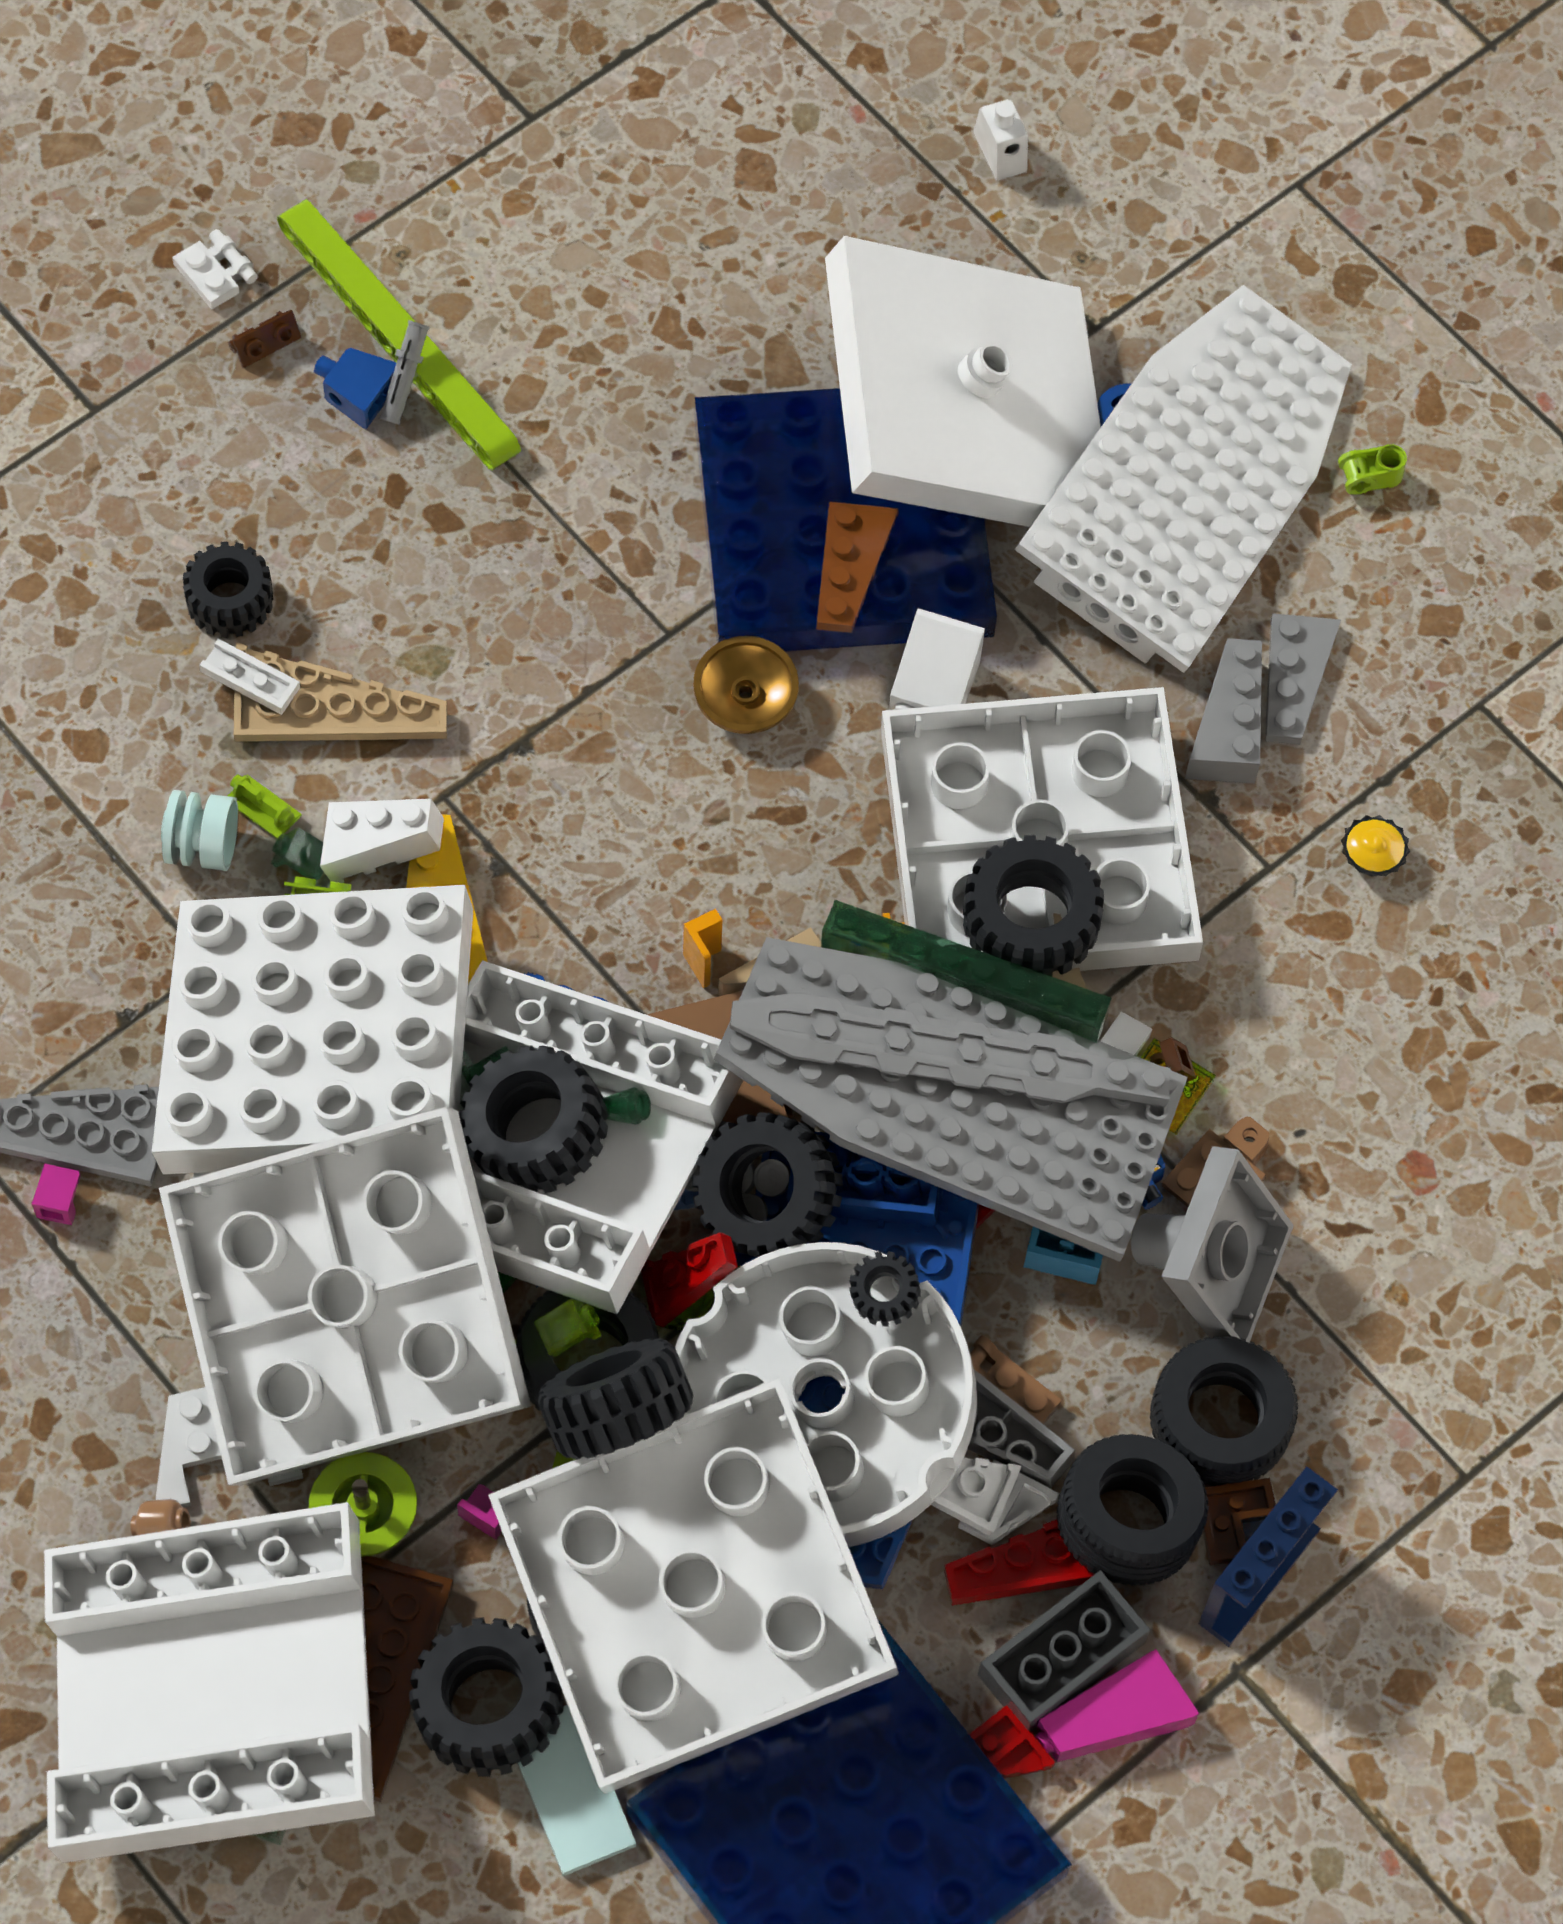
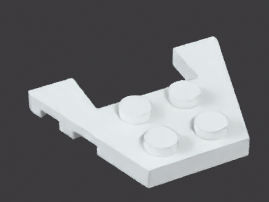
M205 1387L168 1396L156 1500L174 1499L183 1508L191 1506L183 1469L222 1459ZM302 1470L268 1478L269 1485L273 1486L302 1479Z

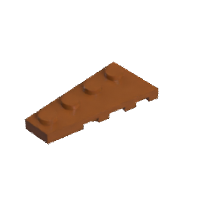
M829 502L817 630L852 633L865 600L866 592L871 580H873L878 562L889 540L892 527L897 520L899 508Z

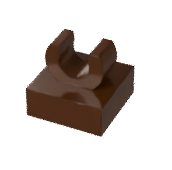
M1173 1037L1159 1042L1162 1052L1153 1054L1149 1058L1150 1062L1157 1065L1165 1062V1067L1171 1068V1071L1188 1077L1186 1083L1196 1079L1187 1046Z

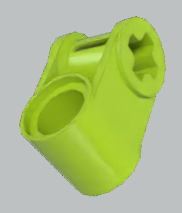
M1394 444L1364 450H1352L1344 453L1339 457L1338 464L1339 468L1344 470L1346 476V492L1352 495H1359L1368 491L1398 486L1404 476L1407 454L1404 449ZM1385 465H1393L1394 468H1389Z

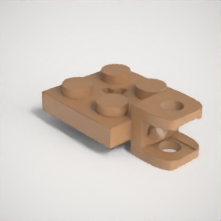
M1244 1117L1239 1120L1224 1136V1140L1209 1128L1162 1181V1187L1185 1206L1189 1207L1212 1146L1239 1149L1263 1182L1266 1179V1174L1255 1165L1262 1159L1268 1149L1269 1132L1251 1117ZM1250 1138V1139H1253L1254 1141H1253V1142H1247L1245 1139Z

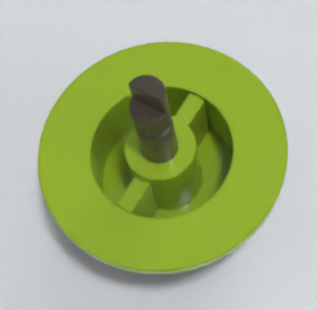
M362 1452L338 1458L331 1462L316 1478L309 1496V1508L349 1503L359 1519L361 1557L385 1552L398 1544L410 1530L417 1511L416 1490L408 1473L394 1460L372 1452Z

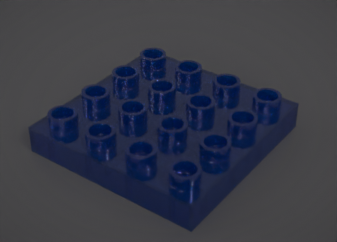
M840 388L695 397L694 421L717 643L737 636H755L773 642L784 651L907 643L918 608L985 628L984 638L994 637L997 611L984 518L852 493ZM829 502L899 508L897 520L892 527L885 550L882 552L877 570L866 592L865 600L852 633L817 630Z
M878 1618L877 1620L896 1664L898 1675L675 1765L627 1801L628 1816L710 1924H1005L1068 1876L1072 1864Z

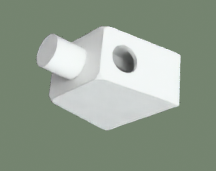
M1007 99L980 108L973 133L996 181L1027 172L1028 135L1013 102ZM1007 147L1009 148L1008 154L1005 153Z

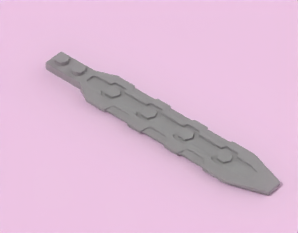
M805 993L737 1000L732 1003L730 1029L793 1059L833 1065L835 1062L879 1069L884 1074L902 1077L915 1075L951 1081L956 1086L974 1089L987 1087L1023 1093L1029 1098L1059 1103L1097 1095L1166 1107L1170 1098L1171 1068L1098 1056L1067 1037L1038 1032L1025 1034L989 1028L984 1023L960 1019L954 1022L914 1015L912 1011L889 1007L882 1010L841 1003L839 999Z

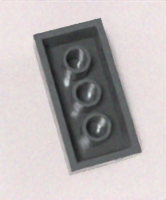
M1100 1570L980 1663L978 1676L1003 1707L1007 1705L1025 1728L1032 1732L1037 1728L1039 1719L1077 1697L1144 1645L1150 1629Z

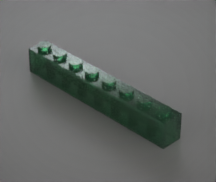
M838 900L834 901L822 929V948L900 962L924 973H930L936 978L958 987L967 988L969 991L990 1000L1001 1002L1003 1005L1019 1012L1035 1016L1037 1019L1058 1028L1069 1030L1073 1034L1095 1043L1099 1040L1108 1017L1111 997Z

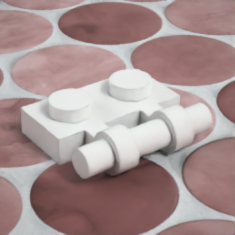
M219 229L213 230L209 235V239L214 243L213 247L207 249L201 241H198L172 257L174 266L211 310L239 294V287L236 281L243 278L247 284H252L258 278L257 273L252 269V262L246 256H241L235 249V242L230 236H224ZM226 258L231 263V266L224 269L218 261Z

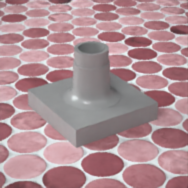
M1212 1146L1186 1215H1158L1151 1213L1141 1215L1135 1223L1132 1232L1131 1250L1138 1264L1154 1266L1164 1270L1161 1277L1208 1337L1211 1339L1213 1336L1237 1337V1339L1243 1338L1246 1339V1342H1250L1294 1225L1239 1149Z

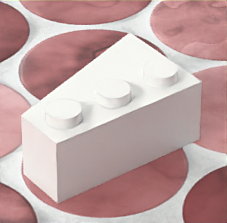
M432 799L329 802L320 867L330 881L343 883L346 877L361 872L367 875L376 872V867L394 861L400 864L439 851L444 818Z

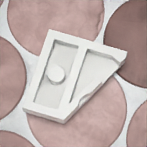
M995 1459L993 1460V1463L1003 1464ZM1019 1472L992 1534L986 1535L962 1521L959 1522L958 1528L993 1545L1056 1503L1059 1493Z

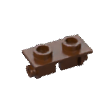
M289 310L284 313L278 311L275 316L260 323L259 327L255 329L252 327L239 335H232V340L228 341V345L234 354H238L240 363L245 368L302 337L293 311Z

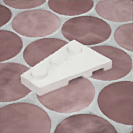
M963 1458L948 1486L931 1505L984 1534L990 1535L996 1528L1022 1466L1010 1463L1007 1465L998 1464L982 1458ZM897 1471L895 1473L893 1480H896Z

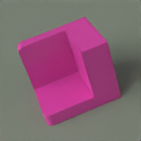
M44 1163L32 1201L36 1218L72 1226L76 1215L73 1199L80 1180L79 1171Z
M480 1484L467 1501L464 1499L459 1501L457 1504L458 1516L496 1540L502 1530L489 1498V1494L494 1492Z

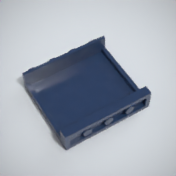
M1306 1466L1216 1580L1200 1618L1199 1625L1230 1647L1318 1535L1321 1528L1313 1522L1337 1493L1338 1489Z

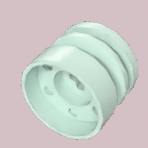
M173 790L164 812L161 828L164 863L177 864L180 858L182 866H191L196 852L199 851L202 868L228 871L234 854L238 829L237 798L211 794L205 808L202 809L199 793L191 792L187 799L185 791Z

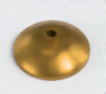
M737 636L715 644L702 656L694 673L693 690L698 707L713 724L734 733L754 734L773 728L789 715L797 700L799 679L792 659L778 645L760 637ZM743 692H748L752 696L750 698L744 699L740 696V694Z

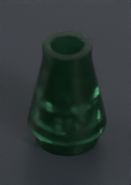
M635 1087L603 1098V1102L608 1110L607 1120L637 1125L642 1120H646L651 1112V1101L648 1094L643 1090L639 1091Z

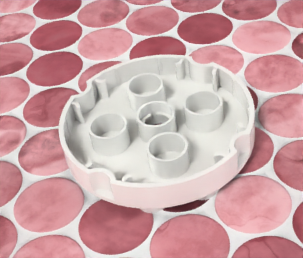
M817 1242L799 1244L764 1254L730 1273L713 1288L715 1301L709 1312L701 1318L688 1319L675 1347L694 1394L691 1408L688 1412L684 1413V1416L780 1377L847 1546L851 1547L881 1538L903 1527L928 1508L948 1486L967 1452L972 1437L977 1405L976 1378L961 1326L946 1301L928 1281L919 1284L921 1289V1297H918L919 1305L917 1309H911L913 1315L907 1319L904 1315L901 1317L902 1323L895 1325L894 1320L889 1321V1327H882L880 1321L873 1325L869 1323L867 1317L863 1319L855 1308L850 1295L849 1287L851 1285L849 1280L851 1275H855L854 1267L857 1263L862 1266L864 1264V1257L869 1256L870 1260L876 1258L875 1252L879 1251L845 1243ZM880 1277L872 1284L870 1293L878 1301H890L897 1296L900 1284L892 1277ZM830 1376L836 1379L842 1388H846L839 1405L825 1413H813L803 1405L802 1401H798L799 1395L802 1394L807 1383L817 1377ZM897 1471L896 1480H893L895 1473Z

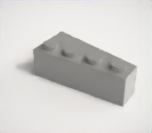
M1227 638L1189 759L1185 779L1255 784L1260 766L1262 640Z
M974 1369L977 1405L976 1418L968 1450L991 1461L995 1459L1004 1465L1009 1463L1021 1465L1020 1473L1048 1488H1052L1075 1460V1449Z

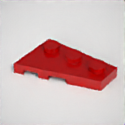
M719 1232L689 1244L684 1251L679 1253L670 1251L662 1254L661 1260L655 1262L647 1260L641 1272L649 1310L656 1325L665 1327L738 1267L731 1236Z

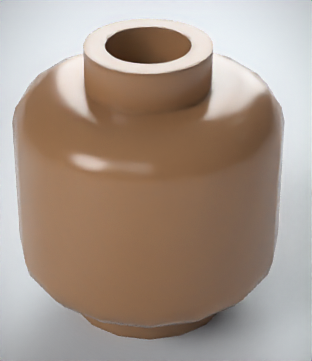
M177 1500L145 1501L139 1506L137 1514L131 1518L130 1527L132 1536L191 1527V1520L188 1510L182 1508Z

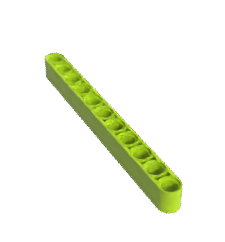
M305 199L278 215L277 222L287 239L397 363L399 356H396L397 349L401 350L408 321H414L413 318L309 200ZM426 335L420 355L423 357L422 364L418 363L412 382L488 469L494 470L521 452L517 438Z

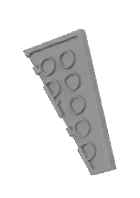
M148 1084L134 1085L133 1089L111 1090L107 1087L51 1092V1095L44 1096L18 1094L17 1098L0 1099V1153L152 1187L158 1164L152 1154L159 1087H148Z

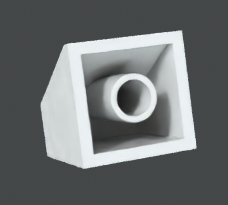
M918 608L890 694L889 710L965 704L980 664L985 628Z

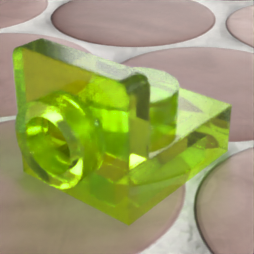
M573 1299L568 1300L534 1321L549 1355L555 1357L585 1338L596 1340L601 1337L597 1327L600 1321L595 1310L589 1304Z

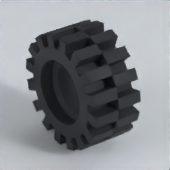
M881 1251L875 1252L876 1258L870 1260L869 1256L863 1258L864 1264L862 1266L857 1263L854 1267L855 1275H851L849 1280L851 1285L849 1287L850 1295L859 1315L863 1319L867 1317L869 1323L876 1325L877 1321H880L882 1327H889V1321L894 1320L895 1325L902 1323L901 1317L905 1315L908 1319L913 1315L911 1309H917L919 1305L918 1297H921L920 1283L914 1267L911 1263H907L905 1257L900 1255L899 1258H896L895 1253L889 1251L887 1256L883 1257ZM884 1276L892 1277L900 1284L897 1296L886 1302L876 1300L870 1293L874 1281Z

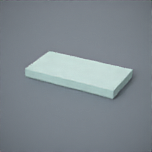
M565 1705L563 1713L558 1715L560 1726L557 1733L554 1735L547 1734L550 1745L545 1751L541 1753L536 1749L531 1754L534 1761L523 1767L521 1762H518L562 1876L636 1847L635 1839L615 1790L604 1794L598 1786L568 1705Z

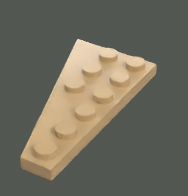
M236 642L237 649L300 681V689L282 715L235 691L233 734L235 742L447 739V702L445 700L409 690L401 692L386 688L384 683L373 680L370 683L354 679L353 675L301 660L293 662L282 659L276 653L265 651V653L248 649L247 645Z

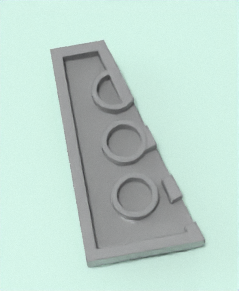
M1272 613L1270 620L1265 742L1300 745L1341 619Z

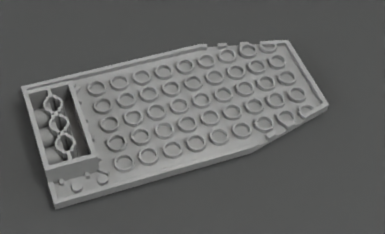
M769 937L765 939L739 999L745 1000L791 993H805L839 999L841 1003L882 1010L889 1007L912 1011L914 1015L954 1022L960 1019L984 1023L989 1028L1025 1034L1038 1032L1067 1037L1098 1056L1159 1066L916 965ZM730 1022L714 1057L716 1062L751 1086L758 1085L770 1093V1099L783 1107L786 1104L802 1115L801 1120L812 1128L818 1126L831 1135L829 1139L840 1147L1119 1262L1125 1253L1188 1078L1170 1070V1098L1166 1107L1097 1095L1059 1103L1029 1098L1023 1093L987 1087L974 1089L956 1086L951 1081L915 1075L902 1077L884 1074L879 1069L836 1062L830 1065L793 1059L730 1029Z

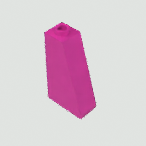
M1155 1648L1039 1719L1036 1728L1038 1734L1035 1735V1738L1048 1754H1052L1058 1763L1189 1728L1195 1724L1199 1712Z

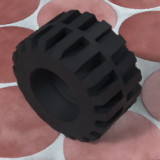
M228 541L221 542L219 547H214L211 544L206 546L207 551L204 553L199 550L194 554L195 561L189 560L186 565L187 572L183 573L186 605L191 619H195V625L200 629L206 626V632L213 636L216 632H219L221 638H228L229 634L235 633L237 638L243 636V631L248 630L250 633L257 630L256 623L258 622L263 625L267 620L266 613H271L272 601L274 600L269 567L266 566L265 559L262 555L257 556L255 549L249 547L245 550L243 544L238 542L234 546H229ZM233 582L245 586L242 592L232 597H219L211 593L213 589L224 583Z

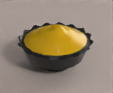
M1365 815L1361 820H1353L1352 825L1345 828V836L1341 839L1343 845L1342 853L1347 857L1348 864L1352 865L1358 872L1371 877L1387 876L1389 873L1398 872L1400 866L1406 863V857L1410 853L1408 848L1409 838L1404 835L1403 828L1396 826L1393 819L1385 820L1380 815L1375 817Z

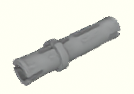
M411 320L408 321L401 350L397 349L396 356L399 357L379 419L398 425L401 424L400 421L418 363L422 364L423 357L420 355L430 328L429 326Z

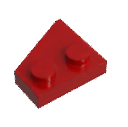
M1007 1705L947 1751L948 1758L970 1785L1046 1771L1055 1766V1761Z

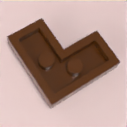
M1270 1478L1205 1487L1209 1509L1206 1525L1202 1533L1210 1566L1231 1563L1246 1544L1242 1523L1262 1521L1275 1507L1276 1502Z

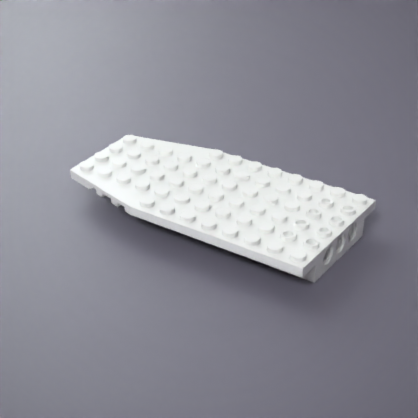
M1242 285L1150 357L1016 546L1015 551L1041 569L1034 583L1145 664L1157 653L1184 673L1192 664L1316 479L1352 364L1248 287Z

